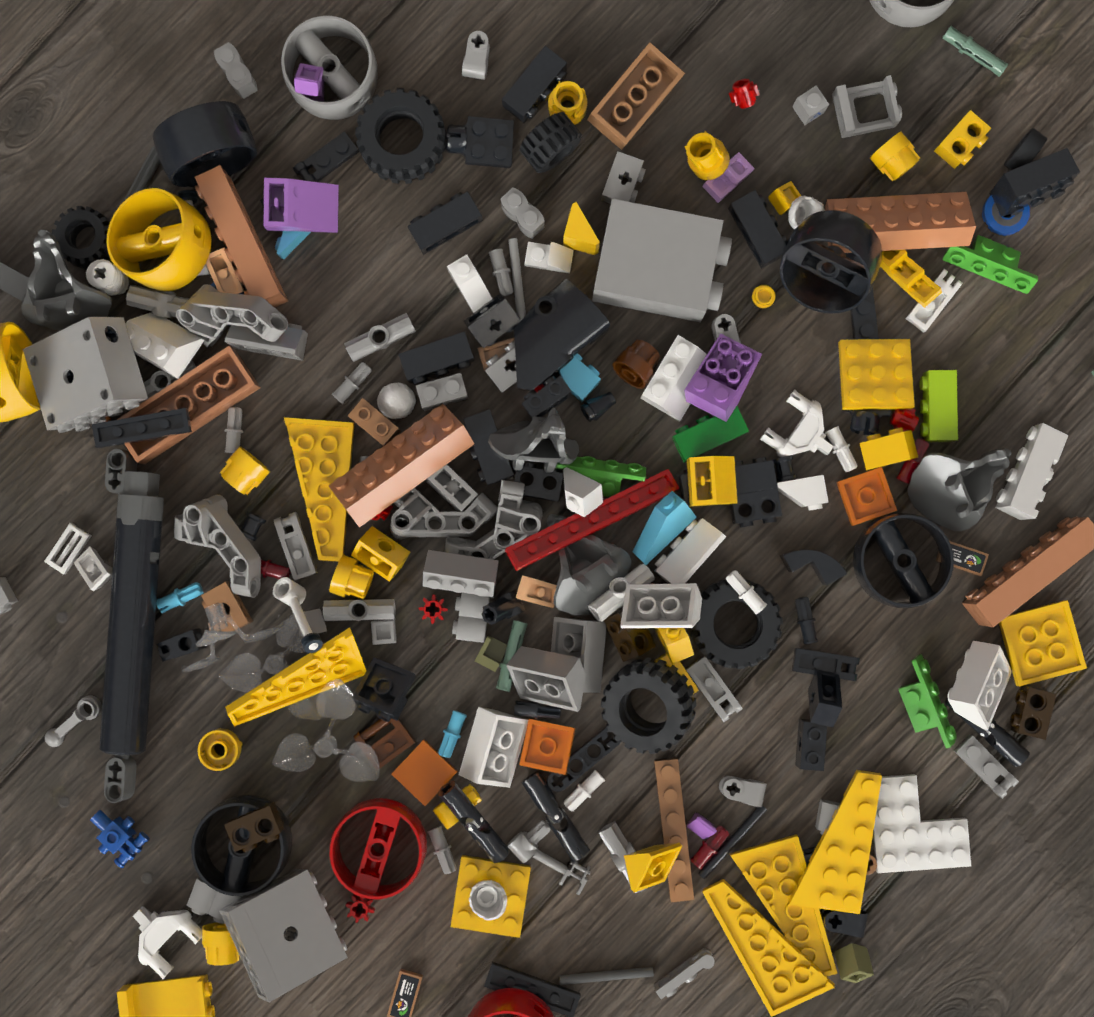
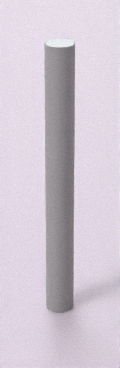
M512 238L508 242L516 313L519 319L522 320L526 315L518 240L517 238Z

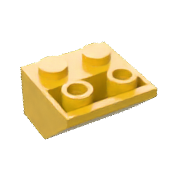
M734 456L689 457L687 459L690 507L737 504Z

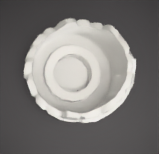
M800 196L791 203L788 221L795 230L800 222L809 215L825 211L824 205L813 197Z
M399 382L384 386L377 398L378 409L384 416L391 419L407 417L412 413L416 403L414 392L406 384Z
M492 880L480 881L472 887L469 905L472 911L484 920L498 919L505 912L507 895L499 883Z

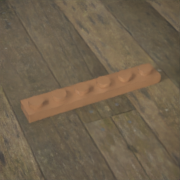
M678 758L654 760L663 843H680L682 845L667 876L670 901L694 900Z

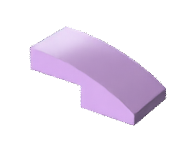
M738 152L730 159L728 168L720 177L707 180L702 187L719 203L754 170V167Z

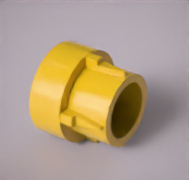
M559 81L549 95L548 111L550 116L564 112L574 125L578 124L584 118L587 111L585 90L581 89L574 82L565 81L561 83ZM569 100L573 102L574 106L566 108L561 104Z
M706 131L694 135L687 143V146H685L688 164L698 178L713 180L720 177L728 168L730 156L727 149L719 139L714 138Z
M901 131L881 146L870 159L882 174L885 173L891 181H896L919 161L920 157L914 151L915 147Z
M239 446L226 461L227 465L220 472L223 479L240 493L248 495L254 487L257 488L270 473V470L251 453Z
M343 555L335 569L329 592L341 597L352 595L364 599L372 583L374 571L358 564L357 559Z
M215 729L204 735L200 740L198 757L201 763L210 770H225L239 759L242 742L235 733L228 729ZM217 743L222 744L225 748L223 756L215 752L214 747Z
M214 922L202 927V945L205 948L208 964L229 965L239 961L240 955L226 924Z

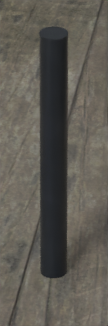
M763 805L762 807H757L717 851L718 853L714 854L698 872L704 880L765 814L767 809Z

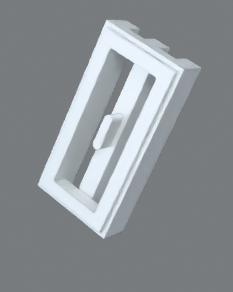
M69 523L44 562L60 573L67 574L92 535L84 532L83 529L78 528L74 523ZM72 531L76 532L55 563L53 560L55 559V557L57 556V554L59 553V551L71 535ZM80 536H82L81 540L79 541V543L77 544V546L75 547V549L73 550V552L71 553L63 567H61L62 563L64 562V560L66 559V557L68 556V554L70 553V551L72 550Z

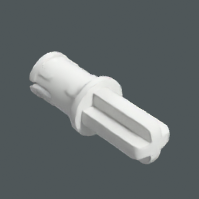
M839 426L826 431L825 434L831 445L834 446L833 454L836 453L844 471L849 472L857 468V463L849 449L850 444L847 445Z
M734 570L726 577L727 582L739 594L738 598L743 599L755 614H758L767 606L753 590L754 586H750L738 571Z
M594 770L582 784H577L578 788L564 800V805L570 811H574L587 797H592L591 794L605 782V779Z

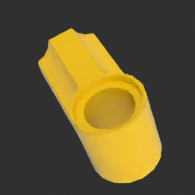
M471 784L462 789L474 806L482 801L479 793ZM441 802L432 810L446 829L451 828L459 821L444 802Z

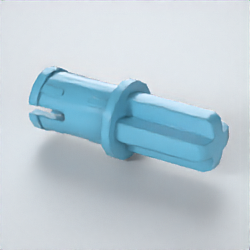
M195 582L180 590L177 588L173 593L157 599V607L161 613H165L179 605L184 606L185 602L203 594L202 586L200 583Z
M455 710L452 712L453 714L447 729L443 731L445 735L438 754L445 758L451 757L457 739L461 738L459 734L467 717L466 714Z

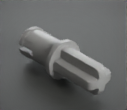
M503 249L492 250L489 252L494 270L492 275L496 277L501 295H510L513 293L509 277L510 268H507Z
M362 362L349 377H344L346 380L332 395L343 404L356 389H360L358 386L372 372V369Z
M230 407L228 409L227 429L224 430V432H227L225 453H234L240 446L241 433H243V430H241L243 410L238 407Z
M442 826L427 831L435 849L433 853L434 855L437 854L444 874L456 871L457 867L450 851L451 845L447 843Z

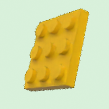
M910 339L840 340L838 342L842 410L913 409L915 407Z
M1068 600L1011 614L999 623L1016 686L1020 687L1087 669Z
M462 855L450 927L520 938L531 866L504 861L493 863L490 859ZM492 880L499 883L505 890L507 905L505 912L498 919L487 921L472 911L469 905V897L472 887L476 883Z

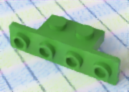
M977 235L972 249L965 246L949 247L943 256V261L1025 294H1028L1038 281L1037 275L1018 268L1021 252L980 235Z
M590 456L577 457L571 464H561L558 462L555 467L557 469L567 467L602 484V495L605 497H611L620 492L622 478L645 481L646 467L640 464H623L615 460H596Z
M922 654L917 655L912 660V664L919 681L901 686L898 690L915 733L938 727L945 747L950 748L956 742V731L948 722L947 708L943 703L941 704L938 696V686L936 682L932 681L929 674L931 670L928 661L924 660Z

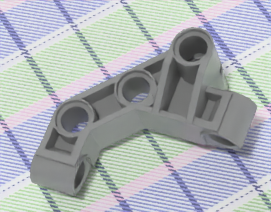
M208 284L203 285L176 312L178 321L190 332L204 340L202 344L207 348L209 346L212 347L217 342L228 325L248 327L262 339L270 342L277 341L288 327V321L285 316L262 297L222 293Z
M501 480L495 528L477 541L459 537H447L444 552L474 557L472 553L479 551L484 555L483 558L494 560L503 554L507 547L540 530L543 509L536 502L522 500L525 483ZM507 533L510 535V539L504 541L498 535Z
M413 488L394 502L399 509L392 516L390 531L393 537L397 539H405L406 537H469L475 534L497 513L498 507L484 493H481L464 512H439L423 495ZM466 519L471 520L474 528L465 529L461 522ZM438 520L441 527L436 530L431 529L428 522ZM404 522L407 526L401 528L396 523Z
M213 495L186 506L183 514L175 516L174 538L189 544L216 549L230 568V587L232 592L251 598L256 597L261 586V558L227 513L228 505L226 499L221 495Z

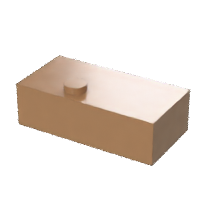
M649 43L591 112L587 120L617 147L623 150L685 73L654 45Z

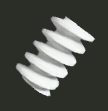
M104 259L96 260L87 268L86 278L88 282L103 293L113 296L123 294L128 289V276L122 273L110 261Z

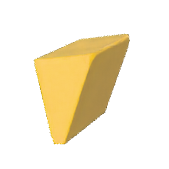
M792 181L772 192L768 199L778 214L782 215L789 211L791 203L800 197L801 194Z

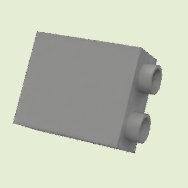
M612 199L592 301L701 322L707 309L718 311L722 297L723 283L712 281L715 264L726 266L730 254L732 238L721 236L724 220Z

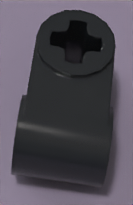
M826 909L820 910L823 924L829 931L853 937H864L868 912L861 910L860 914Z

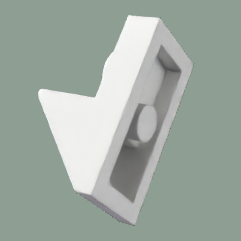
M528 242L524 265L570 273L574 250L555 242H551L550 245Z
M90 546L74 562V565L92 591L100 589L112 577L113 568L105 564L98 552Z

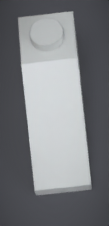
M468 255L447 266L451 277L473 313L492 300L490 293ZM494 319L490 321L492 326L496 324Z

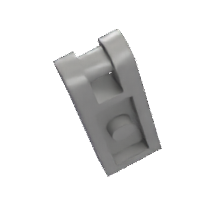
M297 512L290 513L289 517L283 519L281 517L274 519V524L294 581L318 573ZM292 525L294 531L287 534L285 528Z
M705 656L686 668L688 674L723 722L730 719L728 716L735 711L738 713L743 709ZM727 699L730 704L723 709L720 703Z
M969 735L954 750L1000 798L1003 799L1007 795L1006 791L1011 786L1015 787L1019 783L973 735ZM1001 775L1004 780L998 785L994 780Z
M707 948L699 950L655 983V992L660 999H663L665 996L670 997L674 995L681 984L691 982L696 978L697 972L701 969L712 968L714 966V958L711 951Z

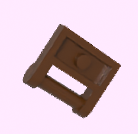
M399 718L397 721L390 719L389 722L379 719L363 732H357L353 735L355 741L376 770H379L416 742ZM389 723L394 725L395 728L373 745L370 746L367 743L370 737Z

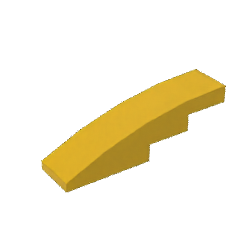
M906 250L882 251L880 267L924 308L942 293L941 287L927 277L924 269L907 256Z

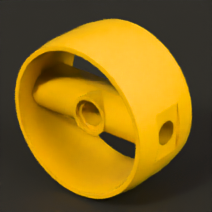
M158 188L144 189L128 197L114 213L107 232V250L113 264L129 278L159 291L177 290L193 281L204 268L211 249L210 228L200 212L179 196ZM171 210H180L182 223L165 227L149 226L160 215ZM170 255L158 267L146 272L140 271L139 261Z
M13 322L0 323V422L18 419L41 409L23 349L33 344L26 333Z

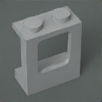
M891 75L886 76L880 82L851 88L841 85L835 88L832 97L841 138L894 128L901 121L902 108L900 105H897V86L895 82H892ZM882 94L888 118L863 124L859 123L854 99Z

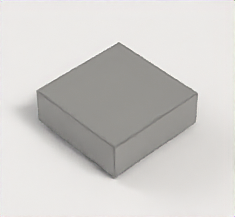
M395 619L371 621L373 645L397 643Z

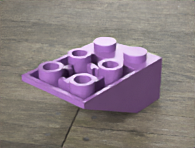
M264 178V227L268 231L338 233L339 185L287 178Z
M720 334L686 386V402L727 422L738 405L762 354Z

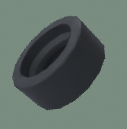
M1032 128L1011 152L1004 166L1013 170L1031 163L1045 145L1047 137Z

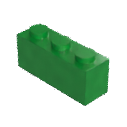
M736 406L727 422L717 417L710 418L707 415L696 420L698 424L689 428L688 425H685L675 430L676 435L672 439L684 463L689 457H697L746 434L749 430Z

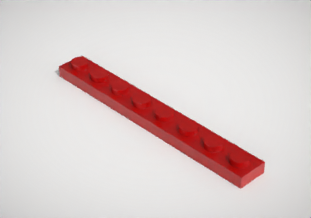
M669 469L603 500V503L587 516L583 517L576 513L507 547L505 552L517 571L663 499L671 491L677 492L680 488Z

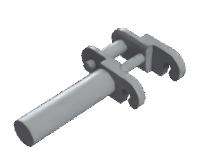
M537 850L533 855V858L563 874L559 885H562L566 877L570 875L580 880L581 884L576 891V894L580 895L587 882L586 875L591 873L589 871L590 866L585 868L579 865L577 861H571L570 864L572 866L569 868L540 850ZM576 868L582 871V877L573 873V869Z

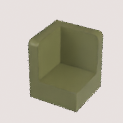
M488 635L475 662L496 672L506 652L507 644Z
M851 943L835 951L838 970L842 980L858 983L874 975L866 947Z

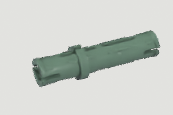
M952 25L944 34L942 39L958 48L959 53H965L998 77L1007 68L1008 63L973 41V37L970 35L967 37Z
M513 620L503 663H500L499 666L501 670L496 686L497 689L507 692L511 690L512 678L507 664L520 646H522L527 623Z

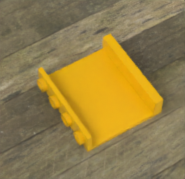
M206 974L123 985L117 991L119 1016L215 1017V1007L211 1005L210 1001L212 983L208 982V975Z

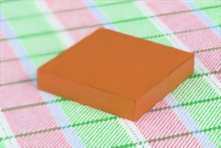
M882 467L836 482L851 526L897 511Z
M529 719L519 765L566 775L575 728Z
M423 739L391 775L426 806L439 792L440 788L448 783L458 771Z

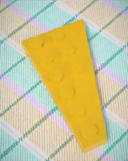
M284 417L302 494L307 507V515L312 528L318 560L339 562L344 555L347 511L332 492L329 485L338 477L351 470L354 423Z
M350 627L324 643L317 652L307 654L227 705L225 708L234 727L364 676L367 670Z
M856 770L843 795L844 798L841 804L835 810L830 825L825 829L809 860L810 863L807 869L801 875L795 892L791 894L788 900L789 904L860 914L882 780L880 773Z
M792 835L729 853L785 937L826 976L838 974L819 908L791 905L788 902L791 894L795 892L801 875L807 869L798 835Z
M722 879L703 889L702 892L771 1017L835 988V984L727 881Z

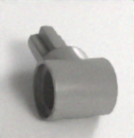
M542 820L528 833L525 831L519 832L507 844V847L522 863H525L538 850L537 843L551 831V828L547 822Z

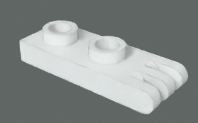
M945 269L942 270L934 281L941 287L942 293L925 308L917 303L905 318L923 333L930 327L963 284L958 280L954 286H951L950 284L955 279V276L952 274L946 281L943 280L948 273Z

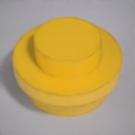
M760 285L753 291L752 301L759 308H768L775 301V292L770 286Z

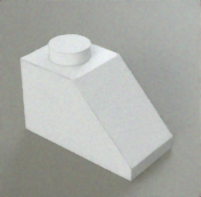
M567 467L563 469L567 509L585 517L603 503L602 484Z
M824 475L777 483L780 493L800 507L808 506L809 511L822 509V504L828 503Z

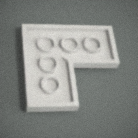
M917 775L882 776L873 830L874 858L877 862L876 872L888 873L971 866L967 819L964 817L920 821Z

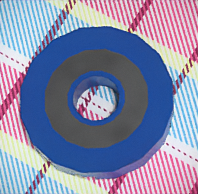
M992 195L985 201L982 208V218L988 225L989 230L1003 236L1019 232L1027 224L1030 217L1029 206L1024 207L1022 212L1010 218L1001 217Z

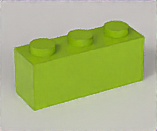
M928 370L923 373L919 381L920 390H923V400L920 401V413L923 414L920 435L927 442L957 441V370Z

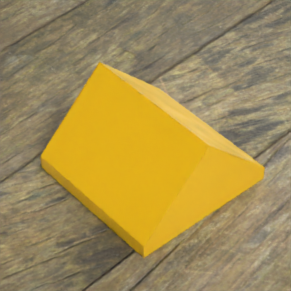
M575 202L572 204L563 246L595 255L599 252L600 242L579 205Z
M680 843L654 845L624 855L631 890L635 893L665 882L682 845Z

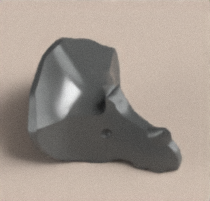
M39 230L33 242L35 267L28 279L27 290L21 304L22 315L30 323L49 329L63 330L87 317H108L112 298L103 292L78 282L67 267L59 242L48 230Z
M554 407L550 410L547 417L534 416L531 422H517L491 433L488 439L489 445L496 453L505 459L513 460L514 470H522L524 461L545 462L544 472L552 473L558 462L561 464H571L579 453L577 441L566 437L564 423Z
M1006 448L991 450L982 454L980 458L974 461H966L942 453L926 454L920 465L913 472L908 487V495L913 506L932 522L950 530L963 531L971 528L980 520L987 503L991 500L994 481L997 477L1003 475L1004 469L1010 465L1011 450Z
M550 514L547 518V528L566 518L561 515ZM588 535L558 550L561 572L554 594L555 607L572 615L592 614L589 611L588 605L609 590L610 582L613 579L625 577L631 567L629 554L621 547L605 542L593 535Z

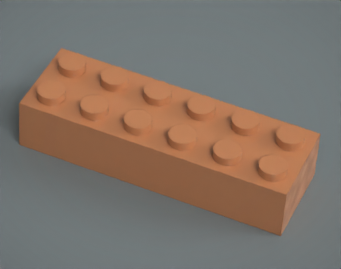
M221 165L196 176L195 179L198 185L195 186L199 197L208 205L205 207V210L210 220H213L216 226H218L214 228L219 240L223 241L225 246H227L224 251L229 261L233 262L235 267H237L234 272L238 281L243 283L247 289L244 291V294L262 297L274 308L288 302L231 177Z
M967 192L827 199L825 211H843L865 221L877 234L882 251L970 246L976 228ZM828 242V246H837L844 253H851L850 250L841 245Z
M228 346L141 403L139 407L132 409L119 418L125 419L187 408L192 432L127 443L125 446L137 463L146 464L261 387L237 351Z
M441 404L400 435L395 436L393 440L382 448L377 449L368 458L356 464L354 468L343 476L338 477L329 487L360 528L474 445V442L464 425L444 404Z
M1076 516L1063 519L1057 524L1058 528L1051 533L1049 531L1039 538L1040 542L1036 546H1029L1020 553L1022 556L1018 560H1011L1002 567L1004 571L998 575L993 574L984 581L985 585L979 590L976 588L965 596L967 599L962 604L978 625L996 626L1094 549V524L1090 518H1078Z

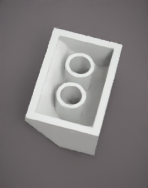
M151 312L126 322L134 354L179 379L204 342L199 336Z
M678 335L643 392L641 399L680 422L690 406V403L686 402L685 388L707 354L698 346Z
M703 518L699 519L698 522L693 520L685 529L688 533L683 539L678 537L671 544L670 547L673 550L668 556L663 554L656 561L655 565L657 568L654 571L668 584H685L726 536Z
M697 583L626 585L621 628H693L700 620L702 597Z
M973 641L970 649H967L962 667L957 671L954 686L948 692V701L954 712L985 730L989 729L1012 673L1000 645Z
M478 707L459 775L476 784L510 788L529 720L501 711Z

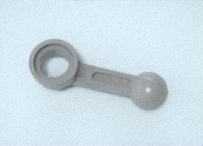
M92 695L82 698L70 718L58 728L47 731L45 734L47 745L51 747L60 746L64 741V736L79 722L85 719L92 720L99 716L102 711L100 700ZM84 703L91 706L92 714H88L84 710Z

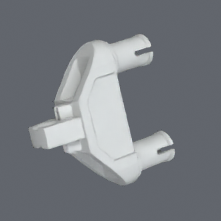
M794 389L786 402L803 412L802 419L789 438H782L768 427L760 440L777 450L776 453L779 457L795 455L809 450L813 453L819 450L823 454L828 455L834 446L824 440L826 434L823 433L824 424L821 404L816 400H808Z
M142 906L133 915L135 920L141 925L139 929L142 931L139 935V961L143 965H149L162 979L174 967L159 954V949L176 930H182L194 944L202 938V929L191 919L192 916L188 910L167 911L158 914L155 911L151 913Z

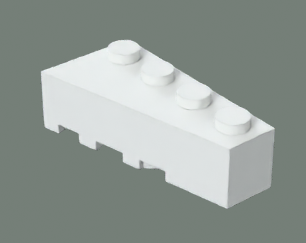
M1044 423L1037 424L1029 429L1026 435L1028 441L1025 447H1022L1017 453L1016 459L1018 461L1015 468H1011L1006 476L1008 482L1005 488L999 491L996 497L998 503L995 508L1019 520L1036 519L1039 511L1035 510V507L1045 497L1046 492L1042 490L1043 486L1052 479L1054 472L1051 466L1059 461L1068 438L1067 434Z

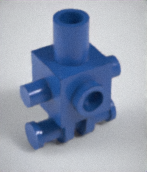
M99 810L90 819L102 831L97 837L102 843L98 848L99 851L103 854H106L108 851L112 854L118 851L122 853L114 860L115 864L120 868H123L128 860H133L135 852L139 853L142 850V845L149 841L148 835L144 832H140L136 839L133 838L137 832L131 828L135 821L129 816L125 820L118 817L112 821L102 810Z

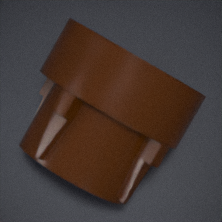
M636 339L613 362V369L626 383L642 389L653 377V370L661 357L652 345L643 340Z

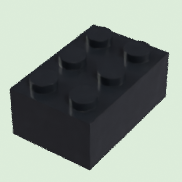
M1065 148L1004 173L989 194L990 196L992 195L1001 217L1008 214L1014 216L1022 212L1024 207L1031 205L1033 208L1042 204L1047 198L1052 197V199H1056L1065 194V189L1074 183V179L1080 173V170L1068 148Z

